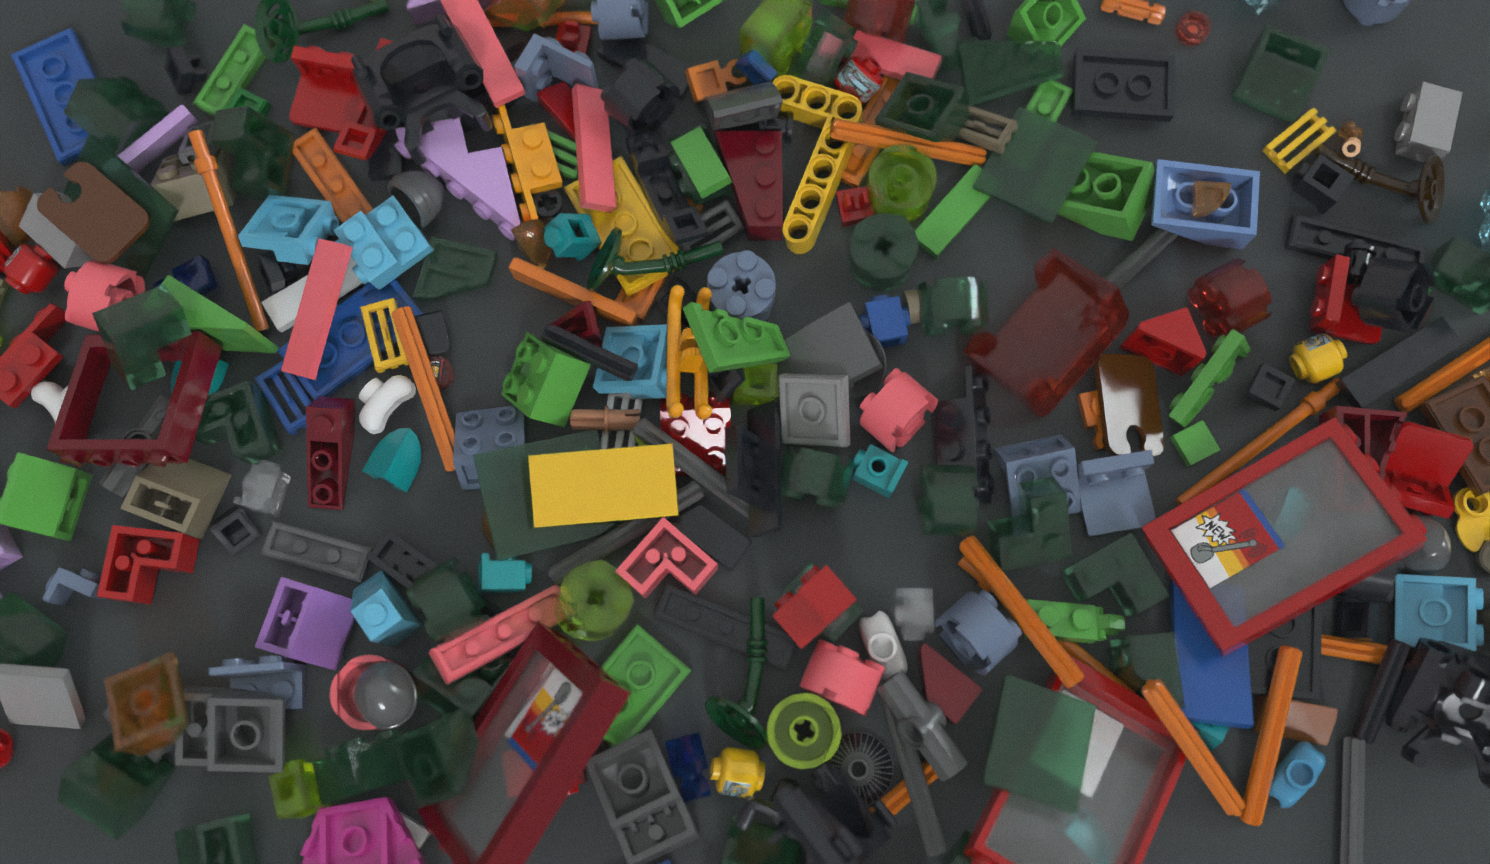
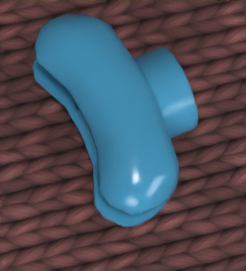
M1301 741L1293 746L1276 767L1269 796L1275 797L1280 802V808L1293 806L1316 783L1326 764L1325 755L1315 749L1308 741Z

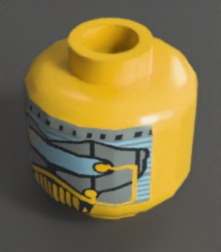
M1321 333L1296 343L1293 348V354L1289 356V362L1299 380L1305 379L1309 383L1315 384L1340 374L1344 367L1343 359L1347 358V352L1339 339L1333 340L1329 335Z
M728 746L721 751L719 758H712L709 779L715 780V786L719 794L746 799L753 796L755 791L761 790L765 777V762L760 761L756 751Z

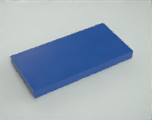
M72 27L11 54L57 161L61 165L66 166L124 139L82 43Z
M396 279L380 290L369 282L336 306L316 380L296 375L314 400L320 396L330 397L374 364L361 306L394 298L397 301L398 308L409 306L412 308L414 316L423 314ZM385 308L384 310L393 346L395 349L398 346L389 308ZM374 311L371 314L381 355L384 357L387 352L377 311ZM289 341L277 350L283 359L285 358Z
M1171 580L1169 583L1175 701L1190 722L1250 729L1254 724L1248 644L1223 657L1173 580ZM1217 584L1209 588L1234 627L1246 621L1244 587Z

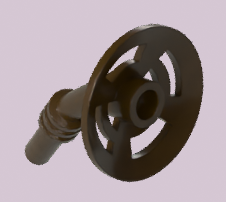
M1323 144L1317 147L1314 153L1315 157H1318L1320 154L1355 176L1354 181H1359L1362 185L1368 183L1410 197L1411 200H1417L1423 221L1426 224H1433L1437 220L1442 207L1445 184L1444 167L1438 155L1430 156L1422 168L1419 180H1412L1409 183L1376 172L1375 167H1368V163H1362L1360 159L1354 161ZM1429 200H1431L1430 207L1428 209L1427 205L1429 203Z

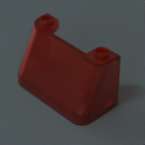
M1053 248L1047 256L1038 261L1034 270L1035 281L1038 287L995 336L988 331L974 335L968 342L967 348L963 351L972 363L1039 417L1048 415L1058 405L1096 359L1120 334L1129 318V310L1117 286L1056 248Z

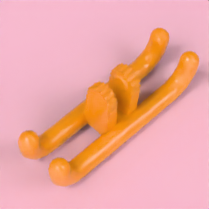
M675 285L670 291L667 311V412L672 418L681 416L684 410L683 405L680 403L681 372L694 373L695 414L700 420H706L712 414V408L708 404V369L691 327L684 329L681 334V308L685 291L681 285ZM707 287L701 288L696 299V303L701 304L702 309L708 311L712 297L711 290Z

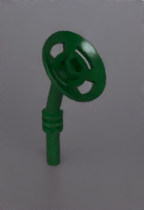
M261 0L255 14V36L263 55L272 62L282 63L291 58L293 48L298 44L299 35L332 28L338 31L340 26L345 29L347 24L354 26V22L389 12L386 0H378L351 9L346 6L344 11L339 8L337 13L330 11L328 16L298 22L296 12L289 0ZM279 4L280 8L275 9L271 15H268L271 8ZM267 27H269V33L276 42L274 47L271 46L268 39ZM289 48V50L283 54L284 49Z
M615 227L597 255L587 281V289L590 291L595 290L610 274L616 277L619 274L622 276L661 272L672 274L673 269L675 272H678L680 267L685 270L689 264L724 254L723 248L719 240L682 252L680 249L677 250V254L670 252L669 257L664 254L662 259L625 262V258L620 256L622 230Z
M750 597V639L746 640V644L750 645V647L746 648V652L750 653L749 656H746V660L750 663L743 701L739 700L735 703L725 698L712 696L705 702L707 714L722 731L741 744L754 749H762L768 743L765 730L754 717L756 715L755 708L757 706L764 662L768 661V657L764 655L768 652V648L764 647V645L768 644V640L764 639V597ZM744 730H754L758 736L749 734Z

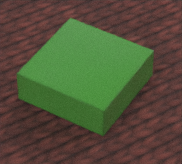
M1203 420L1170 437L1187 468L1221 450Z

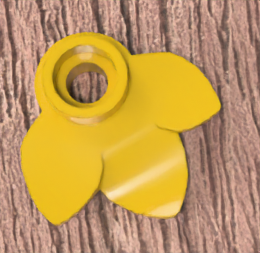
M1466 487L1457 491L1453 497L1454 511L1458 516L1455 530L1462 545L1471 552H1477L1483 542L1490 539V491L1475 498L1470 488ZM1467 499L1473 503L1472 511L1467 505Z

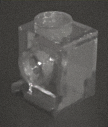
M260 460L259 465L252 464L250 472L245 475L242 482V498L235 497L233 504L248 510L279 516L291 476L280 471L281 465Z
M896 588L893 591V599H900V604H895L894 623L895 626H901L903 641H925V635L934 632L933 588Z

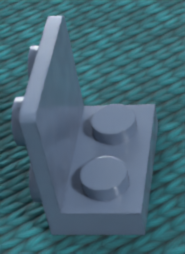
M534 33L514 65L517 76L526 93L524 97L534 102L538 100L537 93L540 90L550 87L552 77L573 87L576 84H581L599 89L592 60L582 52L575 51L574 53L563 48L557 40L551 37L543 38Z
M516 406L471 410L456 414L453 464L462 491L530 482L529 460L525 449L526 415Z
M1062 434L994 448L996 462L1006 473L1011 518L1015 526L1081 511L1075 447Z
M1151 450L1081 461L1077 465L1081 513L1088 537L1139 529L1156 519L1144 471L1154 464Z
M282 656L259 657V664L258 661L226 659L221 660V667L209 668V676L230 678V688L284 697L285 710L307 709V665L295 664L294 659L282 658Z

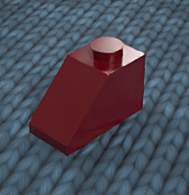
M923 643L916 650L922 698L925 702L929 701L937 705L944 713L946 722L957 724L983 689L928 644Z

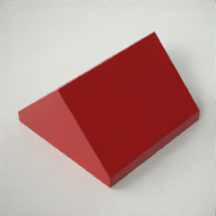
M1188 307L1140 322L1121 342L1119 347L1133 355L1145 356L1153 364L1181 377L1201 362L1207 353Z

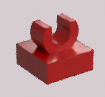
M566 20L565 23L559 22L556 40L563 48L574 53L579 51L588 56L593 34L592 28L580 25L579 22Z
M869 185L836 191L835 197L842 227L875 220Z

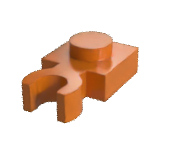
M738 59L731 60L723 69H720L718 60L687 68L684 72L694 103L702 101L703 97L727 92L726 84L731 87L743 84L747 80L746 76L735 78L731 72L732 68H736L735 62Z
M1098 391L1080 393L1076 399L1084 429H1095L1096 434L1093 436L1092 444L1096 451H1101L1104 448V444L1102 442L1103 432Z

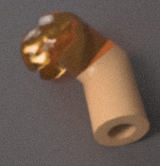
M1348 121L1338 131V134L1345 139L1342 144V152L1348 157H1353L1360 152L1364 130L1361 125L1358 127L1355 122Z

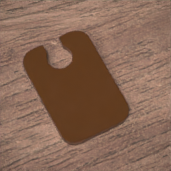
M87 162L75 163L63 174L73 184L81 186L82 192L76 201L71 203L63 202L61 196L51 187L37 201V209L44 217L95 261L101 264H110L117 260L149 228L151 223L149 214Z
M1104 354L1098 357L1095 362V375L1105 448L1113 456L1131 453L1130 444L1126 438V431L1131 426L1140 433V451L1151 450L1153 457L1160 455L1164 450V436L1153 363L1147 357L1140 355Z

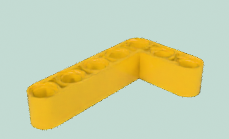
M782 75L774 79L772 83L781 95L792 93L793 96L788 99H782L783 102L779 114L785 117L789 113L794 114L793 120L822 129L782 229L788 249L795 254H804L809 252L815 245L841 181L843 171L846 169L856 144L830 137L831 123L836 118L843 119L841 115L847 112L854 113L855 116L843 120L863 123L861 102L851 94L791 75ZM817 102L824 104L819 109L810 108L812 104ZM835 141L843 143V145L837 149H832L828 147L829 144ZM820 171L831 172V175L827 178L820 179L816 177ZM810 200L820 202L817 207L812 209L803 207ZM796 230H805L807 232L806 236L801 239L791 237L792 233Z

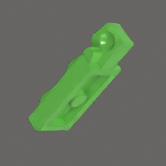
M1026 600L1057 641L1093 644L1096 641H1104L1106 635L1116 636L1120 631H1125L1124 616L1104 614L1102 607L1086 604Z

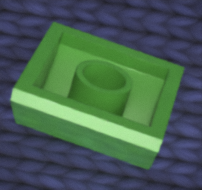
M1025 0L1014 12L1006 35L1040 62L1047 63L1085 21L1086 17L1077 0Z

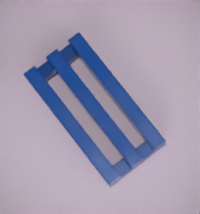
M282 360L254 379L287 432L293 436L298 433V429L301 427L306 428V414H303L278 374L281 372L284 361ZM283 372L306 408L307 405L312 403V400L296 375ZM272 378L297 420L291 421L266 380Z

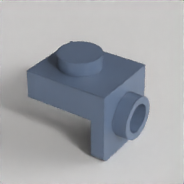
M59 567L57 572L47 581L46 592L42 600L48 603L65 606L75 590L89 597L107 599L97 597L101 574L86 568H82L78 572Z

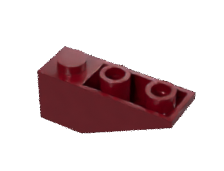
M320 396L306 406L308 507L343 510L355 435V399Z

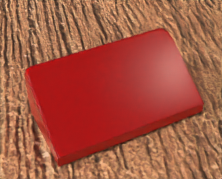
M561 82L540 90L537 93L539 103L576 143L571 88L565 82Z

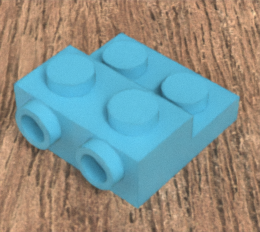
M269 195L238 237L242 247L273 250L277 261L309 265L313 259L318 238L326 240L328 236H335L336 234L333 230L339 227V221L334 214L331 201Z
M394 195L368 214L359 211L333 230L339 238L335 242L353 247L351 257L357 265L352 270L363 284L370 282L379 290L434 251Z
M667 324L606 327L602 348L636 363L638 371L632 381H625L597 367L593 388L598 394L630 393L635 399H665L667 386Z
M1396 574L1394 639L1407 643L1414 648L1419 638H1428L1451 643L1476 652V646H1483L1484 642L1483 624H1476V610L1483 609V588H1476V578Z

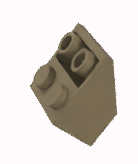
M222 146L218 148L215 156L219 167L216 173L229 207L234 205L237 189L227 148ZM178 154L164 158L150 185L167 223L214 211L203 176L197 173L193 155L190 162L182 164Z
M189 459L188 463H167L166 467L150 463L135 476L120 509L203 539L232 475Z

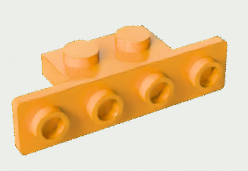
M504 104L497 107V114L492 115L497 135L503 134L505 144H501L505 163H511L514 173L510 174L514 194L520 193L523 202L518 204L523 224L529 223L532 233L539 232V219L531 194L562 188L561 175L545 123L512 129Z

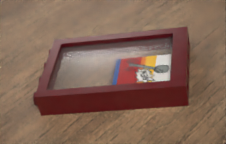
M539 621L417 810L426 823L425 829L439 841L437 846L449 855L452 860L451 864H525L631 694L565 635Z

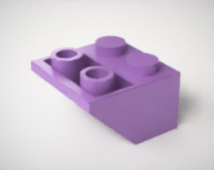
M281 577L255 647L337 671L355 621V617L350 612L352 599Z

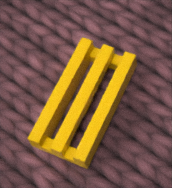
M1314 107L1262 150L1284 174L1337 131L1333 126L1327 127L1325 124L1327 120L1324 117L1319 118L1316 115L1318 111ZM1308 121L1312 124L1311 127L1278 154L1274 151L1276 147ZM1318 131L1321 136L1288 163L1283 160L1285 156L1313 133Z
M394 298L361 306L376 371L382 373L388 368L393 370L399 368V365L402 364L405 366L409 365L392 318V311L398 308L397 301ZM385 308H389L401 355L398 357L395 354ZM374 311H377L388 359L384 361L371 314Z

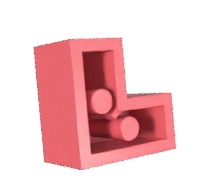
M663 517L615 572L646 599L668 573L696 595L718 570V564Z

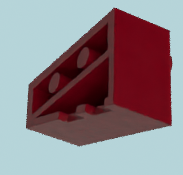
M715 131L716 150L732 181L729 185L748 240L782 241V131Z
M1335 406L1319 415V426L1334 417L1341 426L1344 424L1348 425L1354 432L1358 440L1356 445L1363 455L1368 453L1377 462L1380 468L1378 474L1384 481L1386 476L1384 470L1391 453H1394L1397 444L1395 442L1397 431L1400 425L1404 423L1408 412ZM1328 439L1319 444L1318 517L1356 520L1372 514L1377 500L1332 440Z

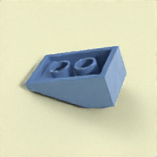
M1157 159L1155 163L1151 225L1209 246L1243 249L1257 235L1260 171Z

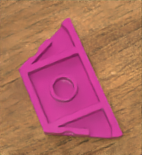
M388 797L319 808L312 824V833L305 841L300 853L301 856H304L302 864H426L394 799Z

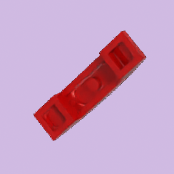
M381 38L376 50L394 41ZM362 98L351 122L345 120L333 150L336 153L367 161L381 143L387 130H382L373 123Z

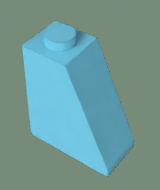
M382 569L353 589L350 612L371 642L395 647L423 626L390 576Z

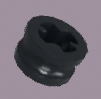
M551 189L535 194L533 202L538 218L542 221L551 222L560 213H564V202L556 190ZM550 199L552 203H557V205L553 204L554 209L547 211L545 207L540 208V206H545L543 201Z

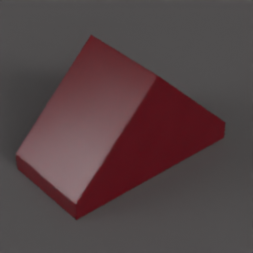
M584 301L550 324L602 347L603 339L591 301Z

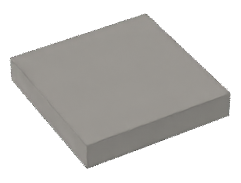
M793 373L779 375L783 444L847 447L851 445L848 375Z
M0 664V701L9 724L82 728L86 717L69 669Z

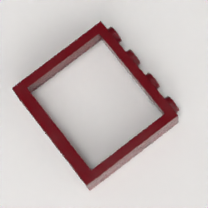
M200 331L86 335L47 450L60 456L62 463H72L78 467H82L83 463H92L102 467H111L112 463H121L131 467H140L141 463H151L160 467H166L167 463H188L222 347ZM182 361L158 439H86L111 363Z

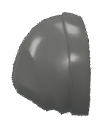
M411 170L399 174L395 173L388 181L390 197L394 195L399 200L419 230L430 224V221L434 220L436 214L441 211L446 193L443 185L433 176L421 171Z
M1417 514L1416 516L1419 517L1426 527L1427 533L1424 535L1427 537V540L1422 548L1405 557V565L1401 572L1406 575L1434 576L1443 570L1450 560L1452 552L1450 538L1440 522L1431 517ZM1394 524L1390 534L1395 539L1402 535V533Z
M379 662L367 667L358 677L354 686L353 698L357 709L367 722L380 729H391L400 726L411 717L416 708L417 690L414 680L403 667L391 662Z

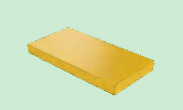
M622 156L612 160L616 209L611 213L581 207L579 179L563 187L577 213L590 215L602 242L598 246L599 249L602 248L611 231L618 227L622 230L620 256L625 258V262L662 259L664 254L669 257L670 252L677 254L679 248L670 240L659 225L640 185ZM667 272L627 276L619 274L616 278L626 295L630 297L669 274Z
M673 444L528 456L534 528L679 515Z

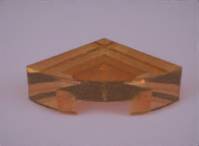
M1196 181L1193 184V218L1204 217L1215 212L1228 197L1231 183Z

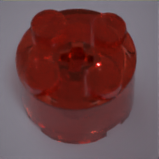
M848 0L841 26L854 30H860L861 26H863L862 33L879 38L884 35V32H887L886 38L904 43L916 2L915 0Z
M1233 259L1195 280L1194 287L1188 290V297L1191 303L1198 307L1205 319L1203 325L1211 337L1223 334L1227 336L1232 329L1241 334L1271 316L1272 311L1267 312L1266 306L1271 304L1272 300L1265 281L1255 268L1247 270L1241 264L1246 261L1242 259Z

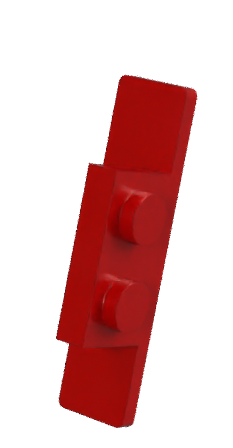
M50 303L46 308L41 309L35 315L34 321L28 328L12 339L9 348L0 357V399L12 408L16 409L31 393L33 386L40 383L64 357L47 343L66 322V311L54 303Z

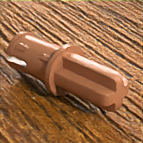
M605 406V410L574 409L570 414V425L573 430H604L605 434H608V431L617 430L633 431L640 420V409L617 410L609 409L608 406Z

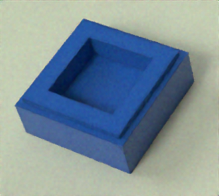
M755 48L741 55L735 62V66L754 85L771 81L778 73Z

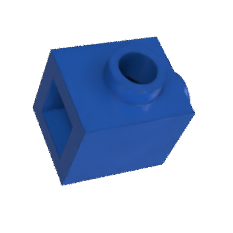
M884 294L872 297L869 302L865 303L863 315H859L865 330L879 340L883 349L904 345L908 337L907 326H910L907 306H901L899 296L889 298V295Z

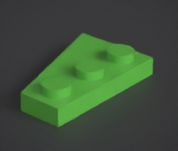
M690 302L683 308L709 373L782 362L791 356L777 324L747 316L742 319L730 317L727 311L716 309L713 312L704 310L701 304Z
M1234 329L1227 336L1223 334L1218 338L1212 347L1211 352L1214 354L1206 365L1202 363L1196 368L1190 378V381L1193 383L1186 393L1180 392L1170 404L1169 409L1172 412L1169 414V417L1183 428H1186L1211 399L1214 393L1212 386L1215 382L1220 384L1230 377L1233 373L1232 369L1235 365V359L1238 356L1245 359L1251 352L1245 336Z

